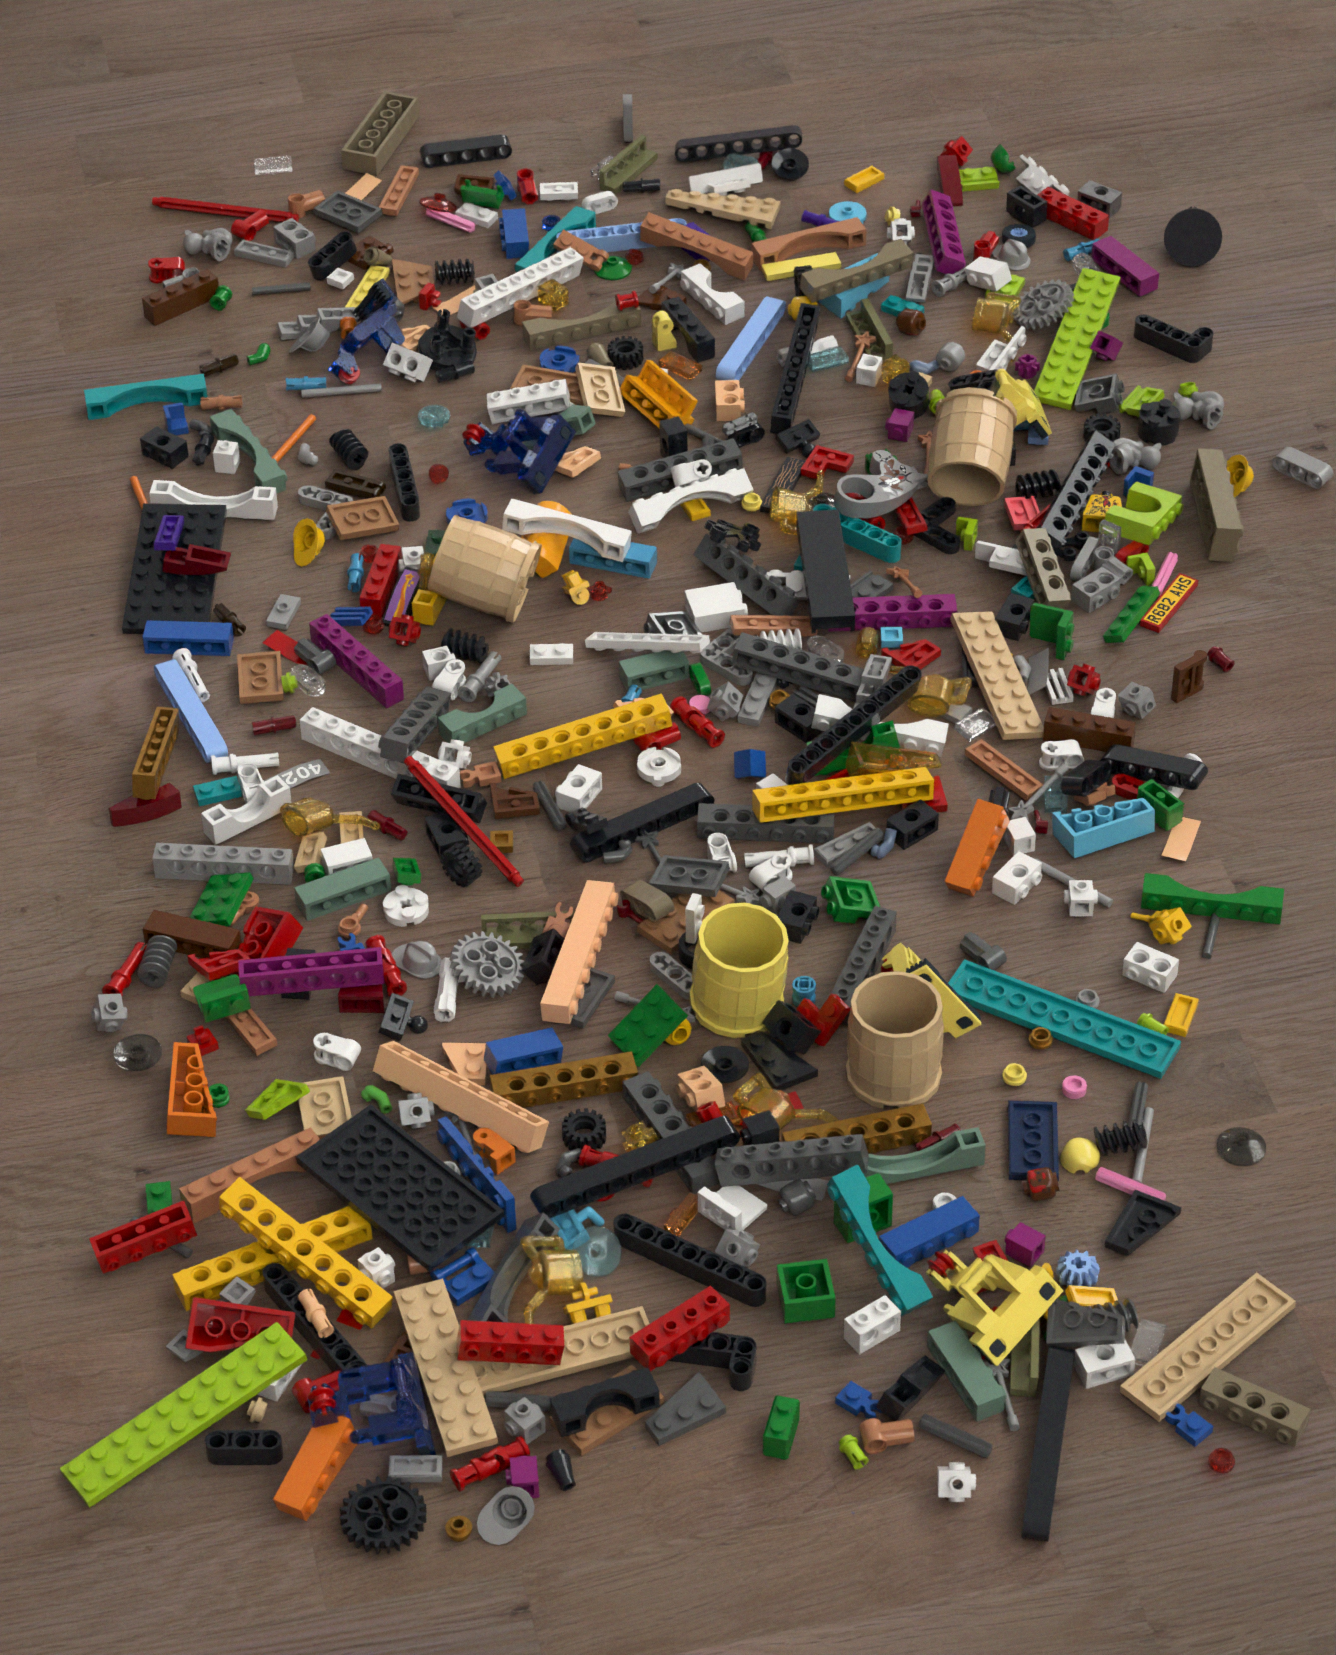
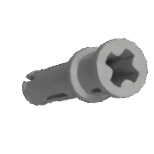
M963 268L954 274H946L940 280H934L931 284L933 293L938 297H942L945 295V292L955 290L958 284L967 280L965 269Z
M491 651L475 674L467 677L466 684L458 689V695L463 701L471 703L476 699L477 693L482 691L485 686V678L501 662L500 654L494 659L497 652Z

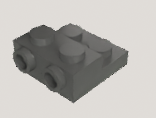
M1117 373L1080 381L1074 405L1076 411H1089L1096 408L1098 414L1118 410V406L1123 404L1121 393L1125 391L1124 383L1122 380H1119Z
M687 611L648 613L643 627L644 633L703 635Z

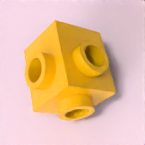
M1181 907L1170 910L1165 909L1154 916L1155 920L1149 924L1154 937L1160 945L1169 942L1172 945L1179 942L1183 938L1182 934L1192 927Z

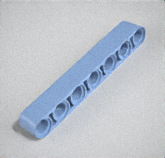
M668 219L683 226L686 225L684 219ZM642 222L567 231L606 252L656 247L640 240V226Z
M767 296L763 299L719 363L716 370L717 380H740L783 317L786 308L784 300Z
M176 659L154 665V672L160 686L173 708H179V718L206 763L211 762V756L213 755L215 757L228 756L224 739Z

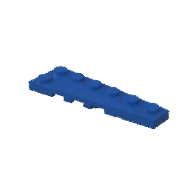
M447 1116L438 1119L437 1138L442 1145H446L451 1159L458 1162L462 1175L464 1177L468 1176L470 1183L504 1210V1218L498 1221L497 1224L499 1226L502 1225L507 1233L517 1230L515 1197L501 1180L495 1181L491 1168L484 1167L480 1155L473 1154L469 1142Z

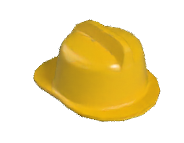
M1234 455L1227 461V471H1230V484L1234 486V498L1251 485L1254 477L1253 470L1243 455Z
M308 518L299 521L294 529V561L301 567L307 566L320 553L325 543V536L322 530L316 526L313 520Z

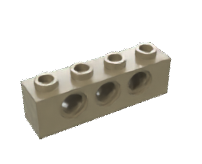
M1046 528L1023 529L1015 542L1036 602L1065 609L1071 601V596L1067 590L1064 575L1060 570L1058 559L1054 553Z
M1216 1367L1213 1368L1202 1386L1199 1405L1209 1411L1217 1412L1232 1421L1242 1423L1257 1432L1267 1434L1282 1443H1287L1294 1447L1308 1426L1311 1410Z

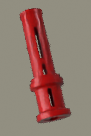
M137 942L121 968L115 970L111 975L110 982L103 986V994H121L123 996L122 992L130 986L131 976L141 963L147 945L143 950H140L144 943Z

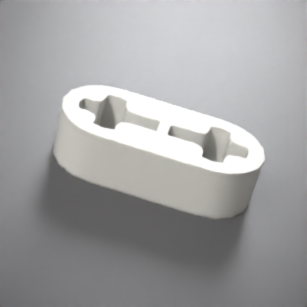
M605 191L587 196L582 201V208L598 214L614 209L618 204V199L613 192Z

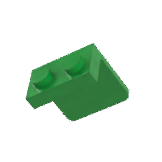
M1033 603L1030 611V637L1056 643V659L1064 660L1067 653H1071L1074 644L1072 640L1075 624H1073V611Z
M230 975L193 988V993L205 1023L251 1009L245 983L240 985L238 975Z

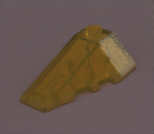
M852 742L845 765L849 776L853 777L926 767L927 770L941 768V761L938 754L934 752Z

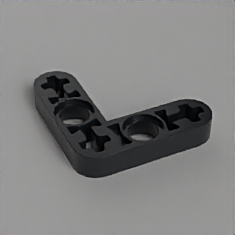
M997 369L958 376L948 383L951 391L968 387L981 388L993 391L994 397L1000 388V384L995 377Z
M942 497L920 513L927 524L928 531L913 534L946 554H955L960 549L959 537L939 526L954 515L956 510L955 500L950 497ZM930 515H935V516H937V517L932 518V517H928V516H930ZM931 534H938L939 536H936V537H935V536H930V535H931Z

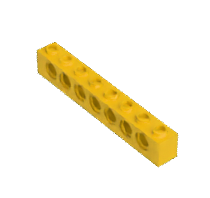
M661 693L493 747L504 779L673 725L670 710Z
M926 767L755 789L752 790V810L758 821L762 823L917 802L920 799L922 801L932 800L934 779Z
M241 1177L219 1196V1209L224 1217L227 1219L232 1218L238 1223L243 1232L246 1234L251 1233L257 1238L262 1247L265 1249L270 1248L276 1253L281 1262L284 1264L289 1263L296 1269L299 1276L303 1279L308 1278L315 1284L318 1291L331 1296L341 1309L350 1311L360 1324H366L372 1329L392 1308L393 1296ZM248 1207L252 1210L243 1211L242 1208ZM268 1222L270 1225L262 1226L261 1223ZM281 1237H287V1238H289V1240H288V1241H282V1240H280V1238H281ZM300 1252H306V1253H308L309 1255H307V1256H301V1255H299L298 1253H300ZM326 1267L328 1270L320 1271L318 1268ZM345 1282L347 1285L338 1286L337 1283ZM364 1297L367 1300L361 1302L357 1301L356 1298Z
M350 1206L301 1224L336 1253L373 1239L371 1224ZM281 1237L280 1240L288 1241L289 1238ZM257 1241L211 1260H206L193 1267L183 1269L172 1274L175 1292L187 1312L190 1310L193 1297L210 1300L220 1299L219 1293L236 1276L250 1286L264 1282L263 1269L268 1264L279 1263L288 1272L295 1268L289 1263L284 1264L281 1262L275 1252L270 1248L265 1249ZM300 1252V1253H298V1254L301 1255V1256H307V1255H309V1254L306 1253V1252Z

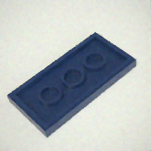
M1008 1100L1009 1180H1026V1174L1029 1170L1049 1167L1052 1172H1056L1057 1180L1059 1181L1057 1102Z

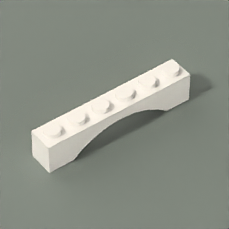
M734 468L727 471L724 475L718 476V474L708 477L705 481L700 482L697 480L684 488L678 486L665 494L662 492L656 493L647 500L643 498L638 499L632 503L628 513L637 534L657 528L661 519L670 510L686 501L702 498L721 500L731 504L742 500L746 494L752 493L753 487L745 469L737 470Z
M154 480L149 493L151 504L226 505V517L274 520L278 508L275 487L255 486L249 491L238 495L215 497L193 492L174 481Z
M511 499L503 515L502 530L520 535L542 532L567 535L590 545L602 557L623 562L630 548L631 530L516 499Z
M819 694L811 728L826 731L849 713L852 708L847 706L841 699ZM925 719L908 724H894L900 748L931 756H942L948 723ZM870 731L867 732L860 739L865 740L868 737Z

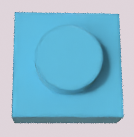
M881 627V648H900V645L903 644L902 627Z

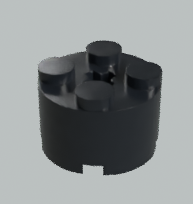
M918 372L902 373L889 381V405L892 412L895 408L913 411L914 419L926 412L930 402L929 387L927 381Z
M1168 399L1142 404L1138 423L1139 438L1146 443L1148 441L1154 442V445L1161 443L1164 446L1173 443L1179 433L1180 411Z

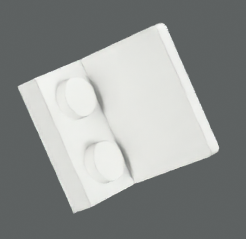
M739 1185L722 1187L717 1192H712L706 1187L698 1191V1212L724 1230H738L740 1232L767 1210L766 1203Z

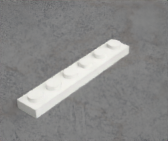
M594 632L585 639L586 648H595L598 651L610 648L614 649V651L632 649L634 652L652 650V652L671 650L672 653L681 651L700 653L710 644L709 635Z

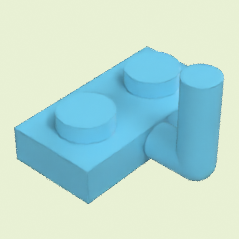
M590 1206L585 1207L578 1213L573 1209L550 1218L560 1228L558 1236L569 1253L590 1239L582 1224L584 1220L589 1218L597 1227L604 1225V1219Z

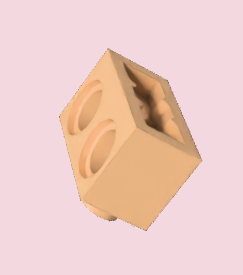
M739 380L715 381L717 421H732L741 417V412H745L744 389L740 388Z
M705 1066L677 1074L679 1083L676 1084L677 1092L680 1098L683 1097L690 1108L692 1107L697 1111V1108L710 1101H715L719 1108L726 1106L722 1084Z

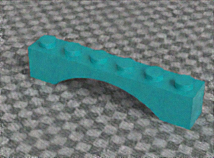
M575 206L526 255L516 262V273L550 257L557 250L553 248L556 235L562 232L563 229L571 231L596 228V212Z
M204 374L84 390L88 420L108 418L124 408L146 402H182L183 405L189 407L201 405V397H208Z
M856 1165L833 1176L827 1183L828 1194L833 1201L836 1200L840 1207L842 1219L844 1222L849 1223L853 1230L852 1236L855 1242L862 1246L868 1265L874 1267L878 1274L877 1279L880 1286L887 1290L891 1297L890 1301L901 1311V1317L928 1304L933 1295L921 1274L909 1270L896 1261L886 1251L874 1231L869 1214L868 1198L870 1185L860 1167Z

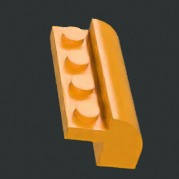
M646 360L638 377L626 375L620 387L621 395L659 429V421L678 416L684 426L687 423L691 425L695 419L691 414L698 400L653 361Z
M542 501L537 504L538 506L571 514L563 505L557 502ZM544 532L521 536V538L531 543L537 541V543L542 544L535 570L541 578L558 571L569 536Z

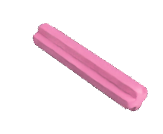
M433 206L426 209L428 217L468 233L475 230V223Z
M1167 553L1152 586H1158L1159 596H1161L1178 561L1176 553Z
M1100 1167L1096 1173L1097 1181L1130 1195L1135 1190H1138L1164 1201L1166 1199L1164 1192L1104 1167Z

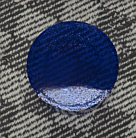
M556 215L545 216L542 219V228L550 231L561 221L560 217Z

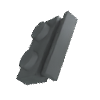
M871 570L850 584L852 598L882 597L893 591L892 582L878 574L875 576Z

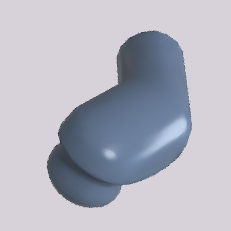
M914 360L909 363L908 369L909 371H916L927 375L939 369V364L936 360L927 364Z
M886 828L883 843L880 846L875 844L871 848V855L877 857V859L884 858L893 849L897 830Z

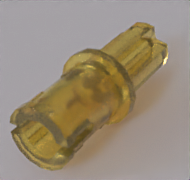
M424 552L420 555V568L417 572L420 576L419 589L428 591V583L434 561V555L429 552Z

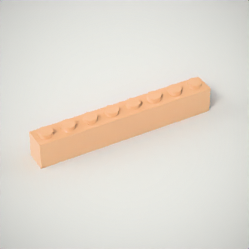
M587 880L540 1003L542 1021L570 1024L573 1015L577 1014L578 1001L584 996V985L589 982L591 967L594 968L596 952H600L601 939L606 936L608 921L612 920L613 906L618 904V893L615 892L614 883Z
M395 1041L380 1045L373 1072L381 1075L382 1079L393 1081L405 1091L421 1092L422 1097L427 1096L428 1101H433L434 1104L438 1105L439 1109L452 1112L460 1120L471 1122L478 1129H491L507 1142L516 1146L521 1152L530 1153L542 1147L549 1121Z

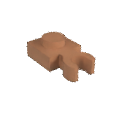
M494 761L475 765L473 771H460V779L463 780L464 788L471 787L475 783H479V786L482 787L490 785V783H500L501 774Z
M1105 782L1088 796H1074V800L1084 803L1085 806H1094L1097 802L1105 800L1106 796L1114 795L1115 785L1107 786V782Z
M559 901L555 907L556 917L549 915L542 933L554 928L565 939L571 924L565 920L573 913V907L570 906L567 913H562L560 911L562 902Z

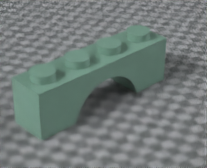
M572 404L522 443L521 446L526 461L529 463L535 461L548 438L547 434L555 420L561 419L573 431L572 436L584 434L596 423L590 406ZM553 443L542 464L545 465L556 449V443Z
M510 684L494 692L493 704L484 711L467 713L455 709L438 717L439 734L447 743H450L451 739L466 743L526 715V697L513 684Z

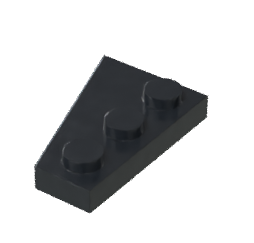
M763 1031L741 1039L742 1048L775 1093L818 1077V1069L792 1051L786 1050L783 1045Z
M1135 1190L1106 1238L1105 1248L1129 1256L1181 1214V1207Z

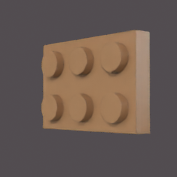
M385 496L327 505L326 513L340 540L399 530L400 524Z
M280 651L237 654L240 704L284 700Z

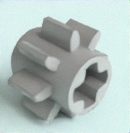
M499 672L492 673V677L485 678L487 682L483 689L488 693L487 697H493L495 691L512 683H509L507 675L500 676Z

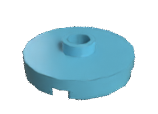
M839 202L834 204L829 210V218L837 221L858 217L863 224V221H866L867 218L866 209L856 202Z

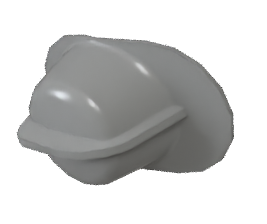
M1008 239L1005 244L996 246L992 252V255L998 261L1008 263L1010 270H1024L1030 265L1027 248L1020 241Z
M317 316L311 322L306 331L291 346L288 351L289 353L294 352L299 347L312 352L324 346L330 333L319 323L320 316Z
M426 941L410 942L397 947L392 952L396 966L417 978H433L439 974L441 957L436 953L435 948Z
M515 1486L505 1487L499 1491L478 1515L477 1527L482 1538L495 1545L505 1544L514 1539L534 1515L535 1506L532 1497L524 1489Z

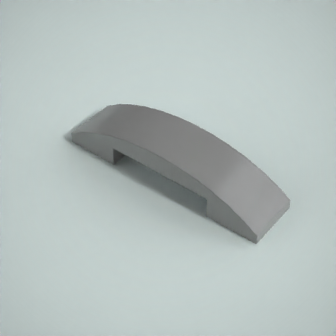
M236 1276L219 1293L220 1301L248 1305L256 1291L252 1286ZM185 1329L166 1346L167 1350L184 1362L203 1353V1351L185 1349L187 1333Z

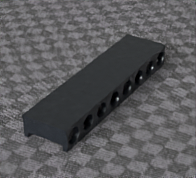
M839 510L797 512V536L811 633H816V629L850 628V632H854L855 610Z

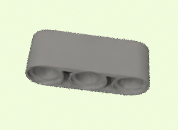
M1289 446L1285 447L1272 459V465L1278 472L1315 489L1321 488L1334 475L1333 469L1327 463Z

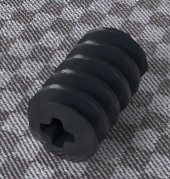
M466 258L464 264L461 259H458L457 265H455L453 259L450 260L449 265H447L445 260L442 261L441 266L438 261L434 263L436 282L439 280L441 285L444 284L445 279H447L448 284H451L452 279H455L456 284H459L460 278L463 279L464 283H467L468 277H470L472 283L475 281L474 263L472 262L471 264L468 258Z
M342 429L330 437L329 444L350 469L358 470L362 468L368 457V450L350 429Z
M1050 469L1048 472L1041 471L1040 474L1038 472H1034L1032 475L1026 473L1025 476L1020 474L1016 477L1015 492L1017 497H1022L1024 494L1026 499L1030 498V493H1032L1034 498H1037L1038 492H1040L1042 497H1045L1046 491H1048L1050 496H1053L1054 489L1058 492L1061 483L1054 469Z
M452 628L448 629L441 642V647L447 646L450 654L454 653L455 657H462V659L466 660L470 659V661L474 662L478 661V663L484 662L489 651V645L485 643V636H481L479 641H477V634H473L471 639H469L468 632H465L463 637H461V631L457 630L455 635H453Z
M1143 1118L1141 1125L1133 1119L1131 1127L1128 1126L1126 1121H1123L1122 1129H1119L1117 1124L1113 1123L1112 1131L1108 1129L1107 1125H1103L1102 1133L1099 1132L1097 1127H1094L1097 1148L1104 1156H1108L1109 1148L1113 1154H1118L1119 1146L1124 1153L1128 1151V1145L1131 1146L1133 1151L1137 1150L1138 1143H1140L1143 1149L1147 1148L1148 1140Z

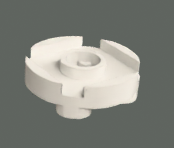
M656 747L648 748L638 756L637 773L642 779L652 782V785L656 787L663 786L681 774L680 756L670 748L664 747V750H656Z
M406 885L397 886L383 900L385 918L391 924L401 927L407 926V923L414 922V925L421 923L429 913L427 894L418 889L409 888Z

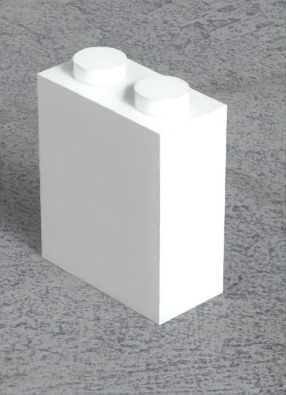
M734 582L685 590V609L701 633L730 628L729 620L731 615H748L747 605L742 603L741 590H737Z

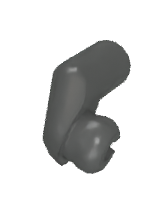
M196 419L190 421L189 427L200 431V437L203 433L212 434V429L208 423Z
M627 839L620 840L619 848L616 851L604 852V864L624 861L632 853L631 841Z
M580 1148L561 1154L555 1168L557 1176L562 1178L572 1173L570 1165L579 1161L582 1151Z

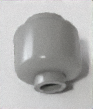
M954 342L944 344L936 355V361L940 368L948 372L957 370L965 359L964 349L961 345Z

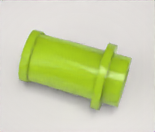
M1143 1013L1137 1021V1025L1164 1035L1168 1033L1169 1028L1155 1020L1150 1013Z
M846 1435L839 1440L840 1452L846 1454L854 1469L857 1470L864 1467L861 1461L865 1465L868 1463L869 1459L858 1446V1439L856 1437Z

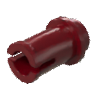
M1213 646L1208 651L1209 661L1215 662L1224 672H1228L1234 667V661L1223 653L1221 647Z

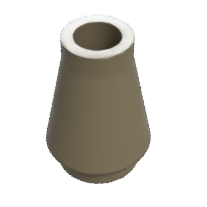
M375 246L367 248L363 255L368 265L389 266L392 262L391 255L386 254Z
M596 342L587 348L589 359L603 366H613V362L610 360L602 344Z

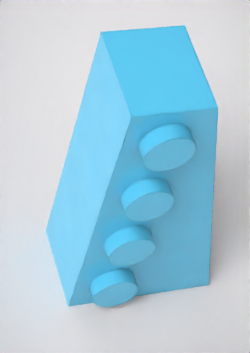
M878 253L844 269L865 264L875 258ZM889 276L818 300V302L839 318H843L845 312L848 310L852 311L861 299L868 298L869 293H875L889 282Z
M1144 798L1115 802V805L1112 807L1103 806V804L1096 805L1093 810L1081 811V808L1071 809V813L1062 815L1060 811L1052 812L1053 835L1073 858H1077L1155 832V810Z

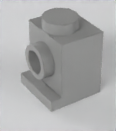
M780 873L777 875L776 881L769 883L763 888V895L759 898L761 905L774 914L779 913L790 890L796 891V885Z

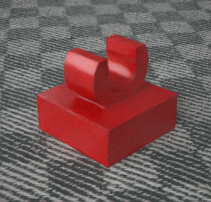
M427 283L419 292L420 309L427 311L430 306L438 307L441 304V301L437 300L441 292L435 290V284Z
M203 1025L193 1028L194 1033L186 1036L187 1043L198 1044L201 1056L219 1049L217 1040L209 1028L204 1029Z

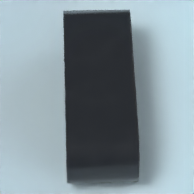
M340 232L308 260L309 268L315 280H325L334 270L342 266L357 252V247L350 232Z
M1098 760L1084 761L1063 777L1061 782L1062 793L1071 796H1088L1110 779V762Z
M216 1430L210 1432L205 1438L207 1457L213 1465H275L284 1456L281 1435L274 1430Z

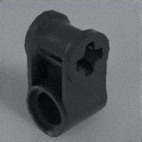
M757 422L745 429L734 432L726 440L734 438L737 446L741 448L742 446L759 442L763 439L765 430Z

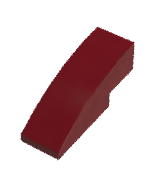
M956 155L937 156V171L941 193L951 197L953 206H963L962 186Z
M189 544L188 549L176 547L175 551L166 550L163 572L183 575H205L227 571L231 552Z
M169 782L159 788L155 799L143 800L141 798H134L132 795L109 808L111 825L113 827L133 825L168 815L182 808L180 791Z

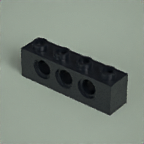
M402 774L397 775L391 792L397 804L434 813L445 811L415 777ZM439 783L473 822H481L487 805L481 793Z

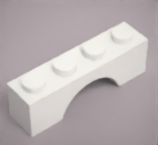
M697 264L681 271L680 285L682 289L688 292L694 300H697L724 325L744 317L745 301L734 292L712 290L711 272L702 264Z
M277 775L259 784L253 798L238 809L230 810L218 804L202 812L204 834L217 845L291 808L290 787Z

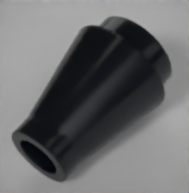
M563 1449L549 1453L546 1456V1467L559 1484L561 1490L567 1491L574 1488L576 1483L570 1455Z

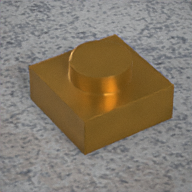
M513 830L490 831V841L501 853H513Z

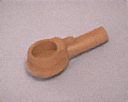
M247 892L230 926H233L241 916L249 914L254 910L255 906H258L259 897L256 893Z
M360 904L352 916L343 918L338 926V933L346 938H350V933L357 936L361 932L359 922L367 912L368 906Z

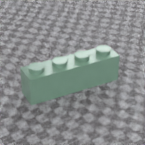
M378 857L294 887L296 905L306 921L391 891L390 874Z
M956 1320L929 1330L927 1348L939 1366L946 1370V1377L975 1421L977 1422L1003 1412L1005 1399L1007 1398L1006 1391L1001 1384L998 1385L994 1379L992 1369L984 1364L980 1352L970 1343L966 1330L961 1329Z

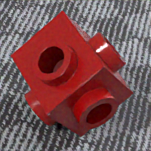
M960 136L954 141H948L943 146L945 149L940 155H956L958 166L961 167L968 161L967 157L973 149L963 136Z
M401 614V618L392 617L388 638L395 639L396 644L408 646L409 642L416 644L417 639L421 635L420 622L414 621L413 616Z
M1084 663L1082 667L1074 665L1073 669L1069 672L1067 685L1074 688L1073 692L1086 696V693L1093 695L1094 691H1097L1100 686L1101 674L1094 672L1095 667Z

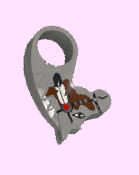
M877 450L873 452L869 468L873 475L852 474L842 477L837 483L834 506L840 513L851 518L878 517L901 506L912 497L917 489L926 487L928 483L925 481L928 480V475L918 473L914 466L910 467L901 464L888 451ZM845 493H857L867 499L856 500L848 497Z

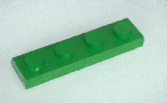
M1145 585L1137 589L1104 633L1105 643L1125 642L1159 596L1158 586L1149 587Z

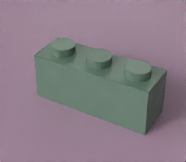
M671 650L653 652L619 661V678L626 691H628L630 685H637L638 687L635 690L637 692L639 687L641 690L689 678V661L683 651L678 653H672Z

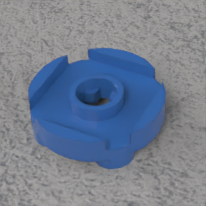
M555 346V350L551 351L548 348L540 355V367L573 373L576 371L575 367L579 362V355L577 356L576 351L567 346Z
M475 499L457 500L452 503V507L446 509L448 525L454 515L486 523L488 519L486 505L482 502L481 505L476 503Z

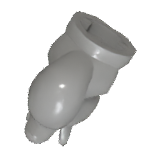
M224 228L204 230L203 237L198 233H192L190 230L184 231L183 246L190 255L202 251L204 254L211 253V257L214 260L222 261L229 254L233 237L228 230Z
M1195 391L1192 393L1191 399L1182 397L1177 392L1173 394L1175 399L1173 405L1180 411V421L1192 416L1195 420L1202 419L1204 427L1210 430L1220 423L1223 416L1224 399L1219 393L1213 391L1200 393Z
M1119 438L1113 441L1116 444L1112 451L1114 456L1109 462L1112 470L1118 475L1126 473L1128 466L1135 467L1139 466L1140 463L1146 469L1152 470L1160 463L1161 453L1159 450L1162 446L1161 443L1144 447L1142 441H1134L1128 438Z

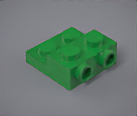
M829 876L826 884L822 886L821 897L827 900V914L832 915L833 920L836 922L855 924L858 917L869 918L874 906L880 907L871 881Z

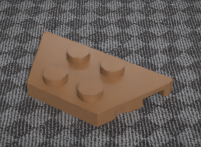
M392 259L397 298L403 304L410 301L418 303L419 292L427 283L434 284L432 266Z

